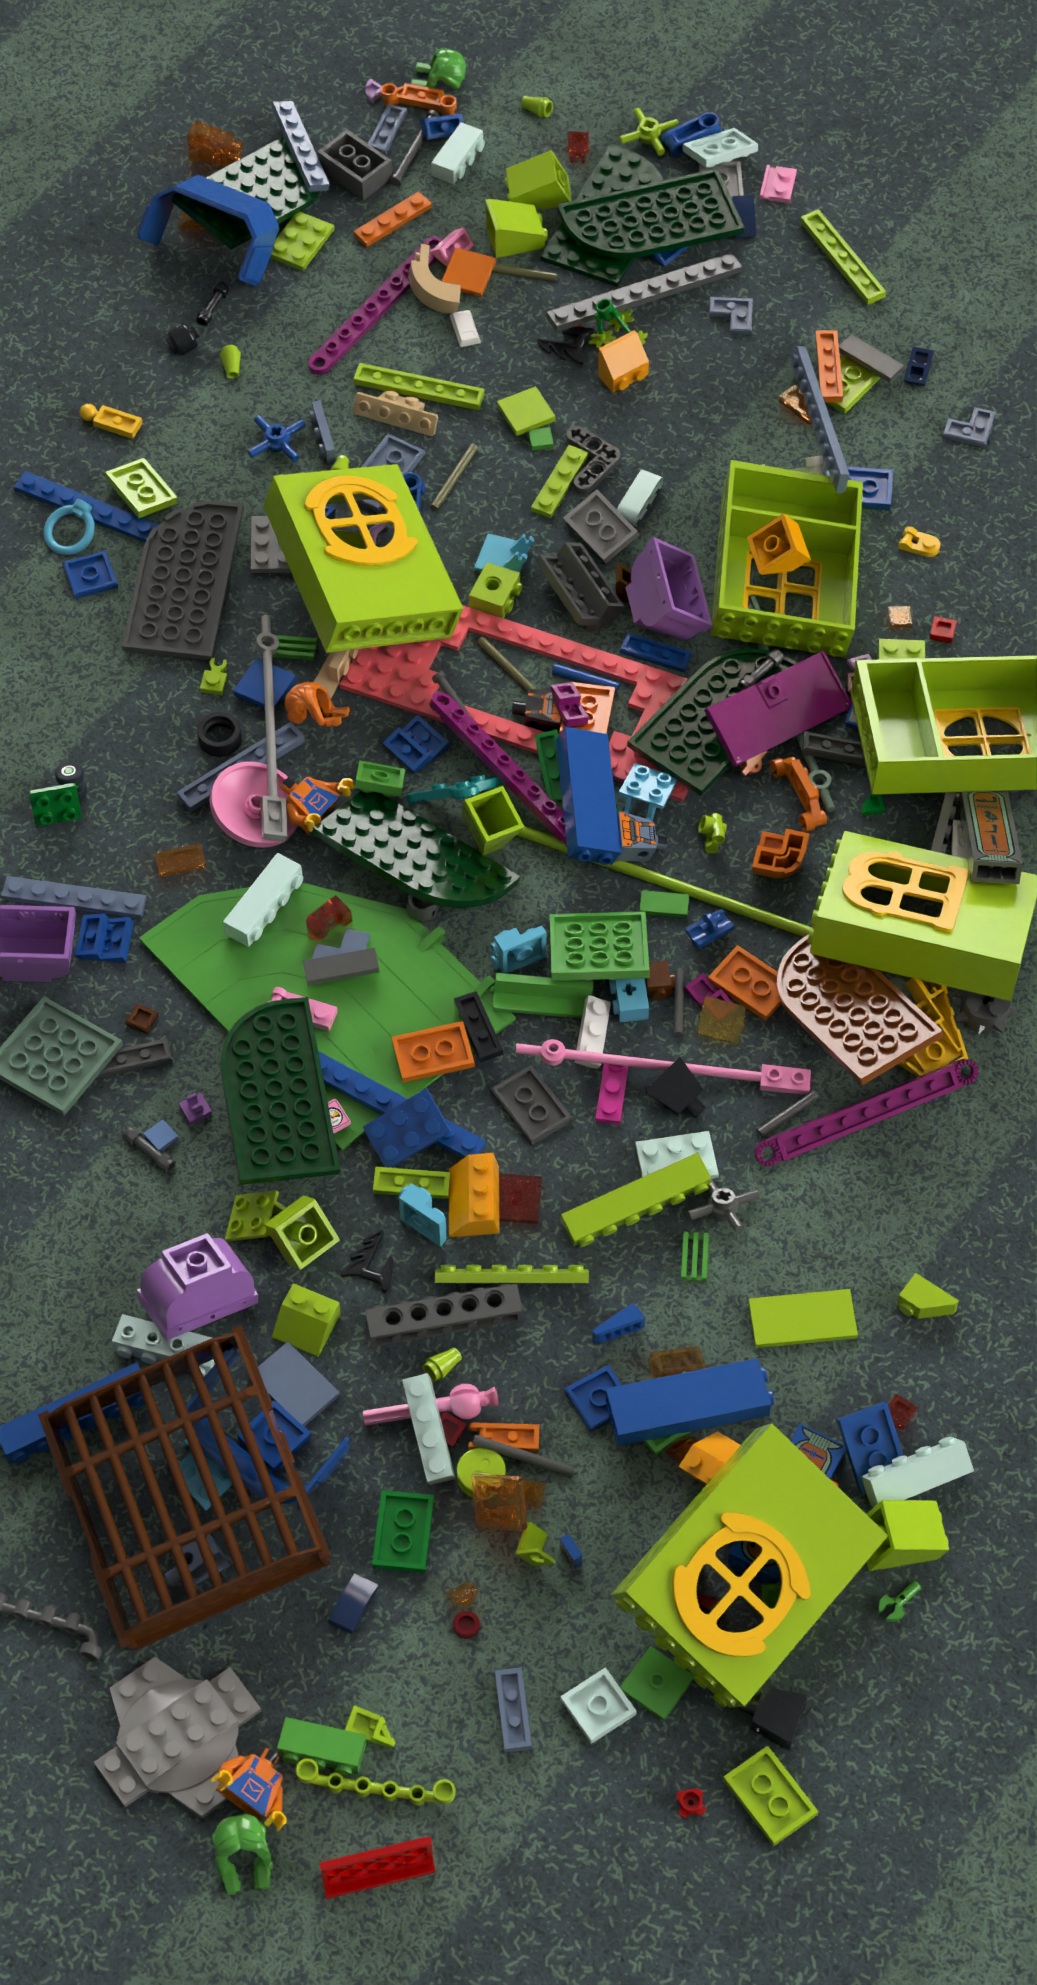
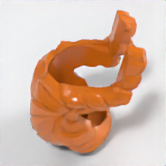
M316 682L297 684L285 697L284 704L287 718L294 724L303 723L307 717L308 710L318 725L336 727L342 724L341 719L346 718L350 712L349 707L337 708L333 706L327 689ZM320 707L322 708L323 714H324L325 716H330V715H331V717L324 718L323 715H322V713H321Z

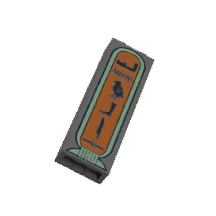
M1008 790L960 792L958 811L971 881L1019 884L1023 863Z

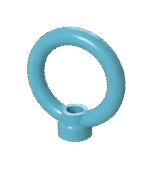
M76 499L74 505L62 506L48 517L43 533L47 546L53 552L60 555H73L89 545L95 532L94 520L90 514L92 506L81 499ZM67 514H74L83 519L86 524V531L78 543L72 546H61L55 542L52 532L59 518Z

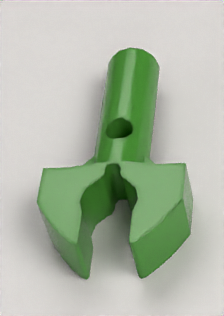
M913 1581L896 1598H890L885 1594L880 1599L878 1614L883 1612L886 1607L895 1605L894 1612L887 1617L886 1621H899L905 1616L902 1606L921 1589L920 1584Z

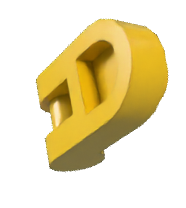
M910 526L904 529V538L900 539L898 548L925 557H933L940 550V541L936 537L918 532Z

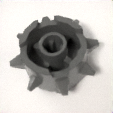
M966 990L963 991L961 997H952V1000L960 1005V1014L957 1016L956 1021L965 1022L968 1025L967 1027L976 1031L977 1035L990 1033L993 1030L1003 1033L1005 1032L1004 1024L1008 1016H1018V1012L1010 1008L1011 1001Z

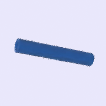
M556 663L552 669L553 675L572 681L615 687V694H617V690L620 688V683Z

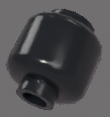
M182 323L168 332L169 338L166 341L174 354L185 355L198 346L196 339L199 338V335L194 326L189 328L187 324Z

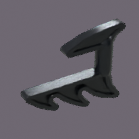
M571 327L562 330L564 335L578 337L575 345L537 339L538 344L547 353H551V347L561 359L566 360L564 354L566 352L573 361L583 365L582 349L587 336L594 334V329L589 327Z
M383 1230L377 1231L363 1240V1244L366 1246L350 1255L351 1260L360 1259L350 1263L341 1271V1276H359L378 1283L382 1287V1291L386 1293L392 1277L393 1258L391 1256L388 1258L381 1273L368 1269L384 1235Z

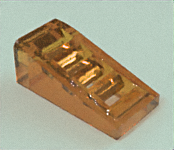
M699 1346L651 1352L647 1360L653 1379L681 1374L684 1371L691 1372L707 1368ZM688 1355H693L695 1364L691 1365ZM679 1357L683 1358L685 1366H681ZM672 1359L674 1367L670 1368L668 1360Z

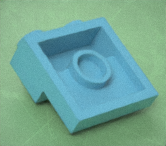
M543 926L530 928L521 935L517 928H513L509 931L504 930L495 936L494 943L490 944L494 955L490 957L494 969H500L501 973L509 974L545 958L546 931Z
M412 1183L409 1186L406 1185L399 1193L400 1220L441 1247L447 1240L446 1218L444 1214L437 1208L432 1209V1197L423 1187L418 1188Z

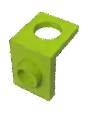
M526 1522L515 1554L534 1566L553 1565L556 1561L542 1551L547 1533L532 1522Z

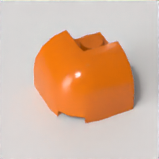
M786 829L785 835L762 831L752 865V874L774 879H786L797 873L805 858L809 833Z

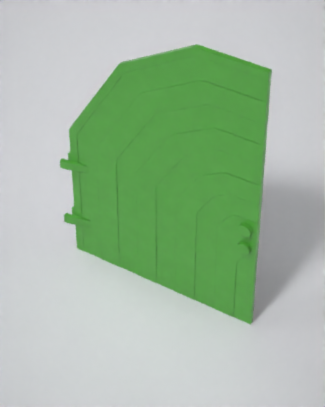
M302 883L298 889L292 891L286 905L278 909L274 920L271 923H267L260 938L257 941L254 940L250 947L225 935L223 925L225 918L250 887L198 895L139 937L140 942L227 1032L248 1011L271 1001V994L275 987H281L287 992L336 1006L338 1013L329 1032L314 1027L318 1051L407 1099L421 1092L442 1075L403 1083L391 1037L461 1022V1018L454 1005V998L477 991L496 1034L516 1020V1017L511 1012L493 1010L492 993L495 980L489 975L480 982L442 945L446 941L443 937L446 933L440 926L430 933L417 919L411 917L405 908ZM332 918H334V920H333V922H332L333 928H331V929L329 930V926L331 927V925H330L331 923L328 924V922H329ZM346 929L370 933L367 949L375 948L379 973L307 985L303 961L312 959L316 944L340 948ZM467 1034L471 1051L474 1052V1051H475V1050H474V1047H473V1045H472V1043H471V1041H470V1038H469V1036H468V1034ZM325 1085L327 1101L330 1102L336 1099L351 1121L349 1126L334 1134L335 1144L342 1151L365 1134L363 1126L381 1115Z

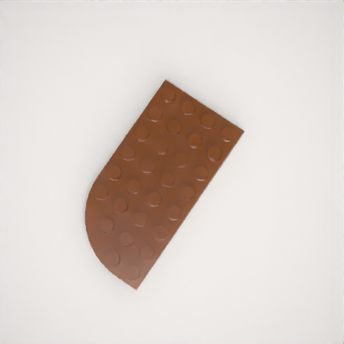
M809 934L794 944L780 963L777 973V988L783 1007L861 1085L866 1084L943 1038L942 1029L877 969L810 954L811 944L807 943Z

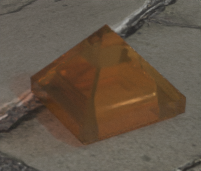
M520 1478L515 1504L541 1508L546 1483Z
M468 1581L448 1591L446 1594L455 1604L470 1607L479 1590L473 1583Z

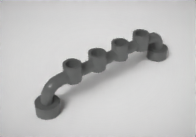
M0 1593V1614H9L21 1621H34L46 1628L55 1627L63 1629L68 1634L84 1635L88 1638L89 1642L82 1643L78 1653L79 1657L93 1663L99 1661L102 1649L99 1647L98 1633L92 1627L82 1624L84 1621L82 1616L76 1613H69L67 1619L57 1617L58 1610L50 1606H44L42 1612L32 1610L33 1604L25 1599H19L16 1605L7 1603L8 1597Z

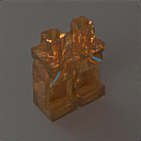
M196 120L187 133L189 162L197 164L201 160L212 164L216 168L223 169L244 158L240 156L243 151V142L235 140L233 132L228 131L226 133L222 129Z

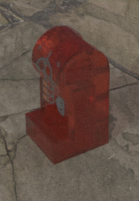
M335 895L307 917L306 926L309 937L313 940H322L327 936L328 931L338 924L342 923L346 927L352 922L351 910Z

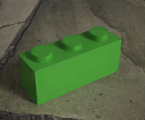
M286 1717L277 1750L279 1757H282L284 1762L298 1764V1761L303 1759H312L317 1763L318 1770H324L325 1767L336 1769L335 1772L343 1776H351L352 1773L359 1774L367 1742L366 1735Z

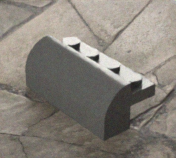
M565 542L557 555H539L536 559L541 572L546 576L552 589L556 591L563 605L572 615L573 620L578 625H586L590 632L610 625L625 607L582 543Z

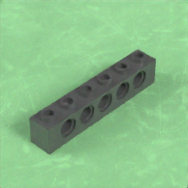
M503 1283L488 1289L476 1288L471 1292L465 1293L452 1292L446 1296L436 1298L428 1296L413 1302L400 1301L396 1305H377L365 1310L371 1347L523 1321V1309L517 1284ZM493 1302L500 1304L498 1307L489 1306ZM466 1307H473L475 1310L467 1312L463 1309ZM442 1311H446V1312H449V1313H450V1314L447 1315V1316H440V1315H439V1313L442 1312ZM415 1316H423V1317H424V1319L419 1320V1321L414 1320L413 1318H414ZM391 1320H397L399 1322L396 1325L388 1324V1322Z

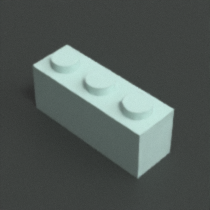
M461 122L431 162L432 176L451 184H455L458 178L462 179L465 168L473 164L476 153L481 152L484 148L483 130Z

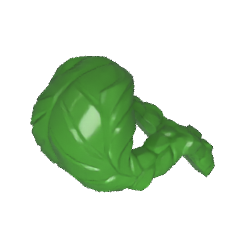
M448 48L436 50L431 63L417 62L416 72L429 73L428 79L413 78L411 84L434 89L440 80L445 85L456 90L460 87L465 77V60L457 51Z
M249 1814L223 1819L212 1834L211 1839L216 1849L215 1866L218 1869V1874L222 1878L228 1895H235L240 1891L241 1884L235 1872V1865L231 1864L227 1859L229 1855L240 1849L253 1851L258 1855L254 1861V1888L261 1890L269 1888L270 1870L273 1869V1862L271 1861V1854L266 1843V1827Z

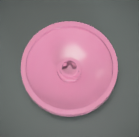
M241 762L221 772L214 782L209 800L212 815L218 826L232 839L252 847H272L284 842L262 839L261 799L263 795L268 796L267 764ZM277 769L278 797L287 799L289 795L280 789V786L288 776ZM288 816L286 840H288L298 828V826L292 825L290 823Z

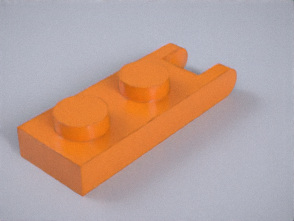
M469 1424V1430L479 1432L481 1437L530 1453H539V1424ZM472 1442L468 1443V1450L479 1448L472 1445Z

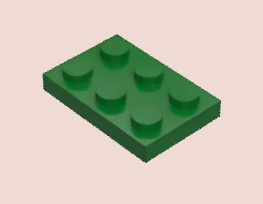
M381 1491L372 1568L426 1573L434 1495Z

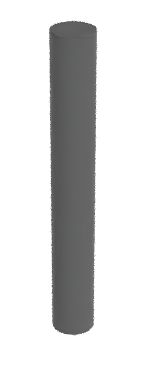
M677 969L674 971L673 1035H683L684 971Z
M816 1090L811 1091L758 1128L756 1132L763 1138L819 1099L818 1092Z

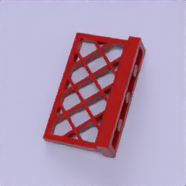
M430 1836L319 1862L326 1899L436 1873Z

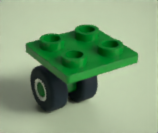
M65 762L59 765L55 770L58 786L29 791L36 826L82 818L79 801L85 798L87 787L83 780L84 772L80 764Z

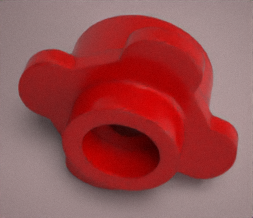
M688 1789L686 1791H679L676 1794V1800L680 1804L679 1815L681 1817L687 1818L692 1814L701 1816L705 1813L706 1807L702 1804L703 1792L700 1789ZM693 1801L694 1804L689 1805L688 1802Z

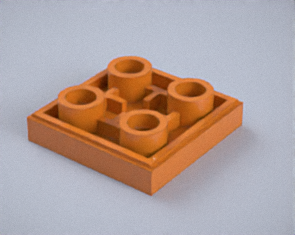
M456 247L442 282L461 285L460 292L482 297L495 266L496 258Z

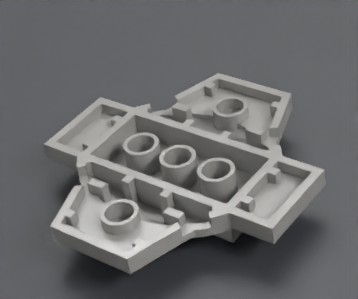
M153 1657L110 1687L120 1723L116 1742L117 1746L94 1761V1764L124 1807H127L147 1792L156 1794L168 1793L179 1803L203 1818L228 1800L215 1790L220 1783L217 1780L212 1783L211 1778L218 1773L223 1762L239 1756L236 1748L239 1727L261 1712V1708L231 1667L211 1681L207 1679L202 1681L187 1679L156 1657Z

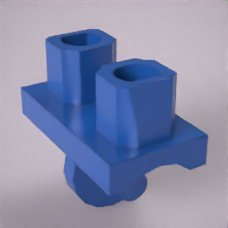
M720 909L712 914H704L703 919L686 927L685 932L694 945L701 949L712 941L735 930V925L726 917L724 911Z

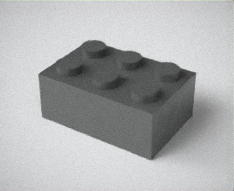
M347 129L318 151V159L324 173L363 201L386 184L392 175V160Z

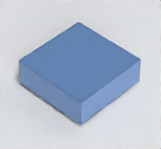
M161 1120L143 1133L144 1138L159 1152H162L179 1140L178 1135L164 1120Z

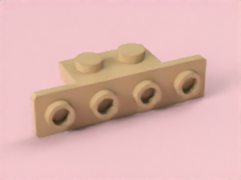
M386 391L379 397L360 392L355 394L353 414L429 436H434L438 415L423 411L425 403L419 402L415 397L405 398L398 396V393L394 391Z
M359 649L330 652L314 682L325 687L330 698H332L343 676L347 674L349 665L353 658L357 656Z

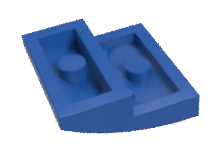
M418 714L403 729L398 727L383 742V745L414 773L450 747L449 742Z
M105 913L83 915L75 952L76 958L126 963L134 926L133 919L131 917L108 918Z

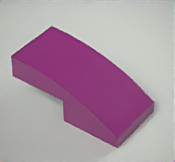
M573 682L551 685L550 689L556 708L565 726L572 727L588 724L589 716L580 704L581 695Z
M704 973L684 987V991L716 1022L736 1008L723 990H717Z

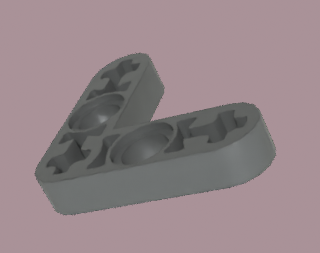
M571 426L566 431L567 443L589 452V457L593 459L574 478V490L579 494H589L619 465L621 453L616 447L583 427ZM594 444L599 448L597 450H590L588 446ZM599 468L603 472L601 474H594L591 471Z

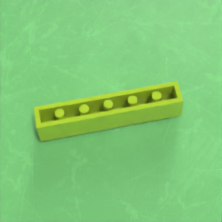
M697 1152L561 1214V1222L573 1246L580 1244L581 1247H584L594 1242V1237L601 1234L603 1236L611 1235L617 1231V1227L625 1223L626 1226L633 1225L640 1220L639 1217L647 1213L649 1216L655 1215L663 1210V1206L669 1203L676 1205L686 1199L685 1196L693 1192L695 1195L705 1192L712 1178Z

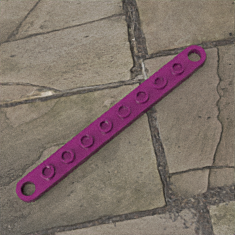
M429 237L422 244L438 245L443 239L440 237ZM421 245L309 358L308 365L312 373L320 375L328 372L411 287L408 278L411 260L414 261L415 252L420 251ZM430 247L428 267H430L437 260V258L431 254L430 251L432 249ZM321 361L325 363L321 367L314 366L315 362Z
M443 692L434 693L429 703L430 708H433L432 710L440 715L441 720L567 847L563 811L451 696Z
M960 1059L768 1138L756 1145L754 1157L759 1164L773 1166L776 1163L788 1160L952 1092L962 1086L971 1084L977 1079L979 1074L977 1064L972 1060ZM967 1064L971 1070L970 1075L962 1078L960 1069ZM769 1146L773 1150V1155L770 1159L764 1160L761 1155L763 1148L765 1149V1147Z

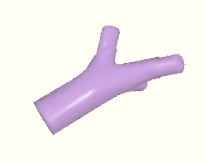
M386 523L375 524L369 529L375 545L376 537L387 526Z

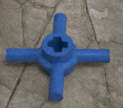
M261 415L256 416L254 422L265 434L263 442L247 451L250 458L270 449L273 452L283 451L292 462H297L299 455L288 444L291 435L306 427L305 422L301 419L285 429L280 424L269 425Z

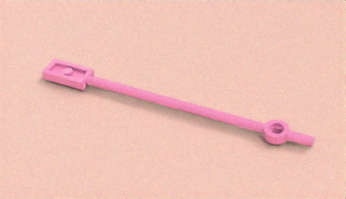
M555 1039L545 1041L542 1046L516 1044V1053L540 1056L545 1064L551 1066L562 1063L564 1059L666 1071L674 1063L671 1061L565 1049L563 1043ZM549 1049H556L557 1051L552 1052ZM685 1063L692 1074L760 1082L759 1090L805 1095L810 1092L811 1070L762 1064L761 1072Z

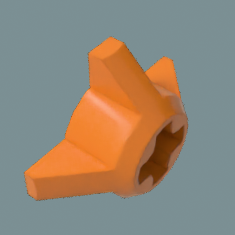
M767 751L741 763V773L746 776L747 774L751 775L760 771L762 768L761 759Z

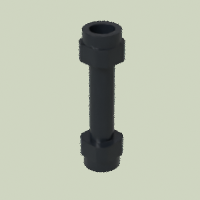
M219 282L213 289L214 295L206 308L201 309L197 314L196 322L198 324L207 326L211 322L213 311L221 298H226L230 290L225 282Z

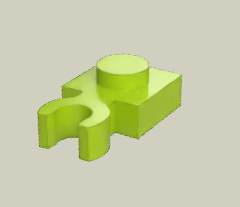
M211 658V671L204 670L200 692L223 695L227 681V673L223 672L227 670V660H223L221 666H216L215 658Z

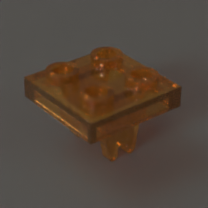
M485 1473L472 1475L476 1527L513 1531L527 1529L523 1477Z

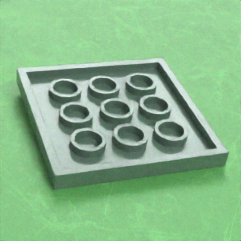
M43 997L0 1047V1080L65 1116L100 1074L102 1069L116 1055V1052L121 1049L123 1042L116 1036L52 1000Z

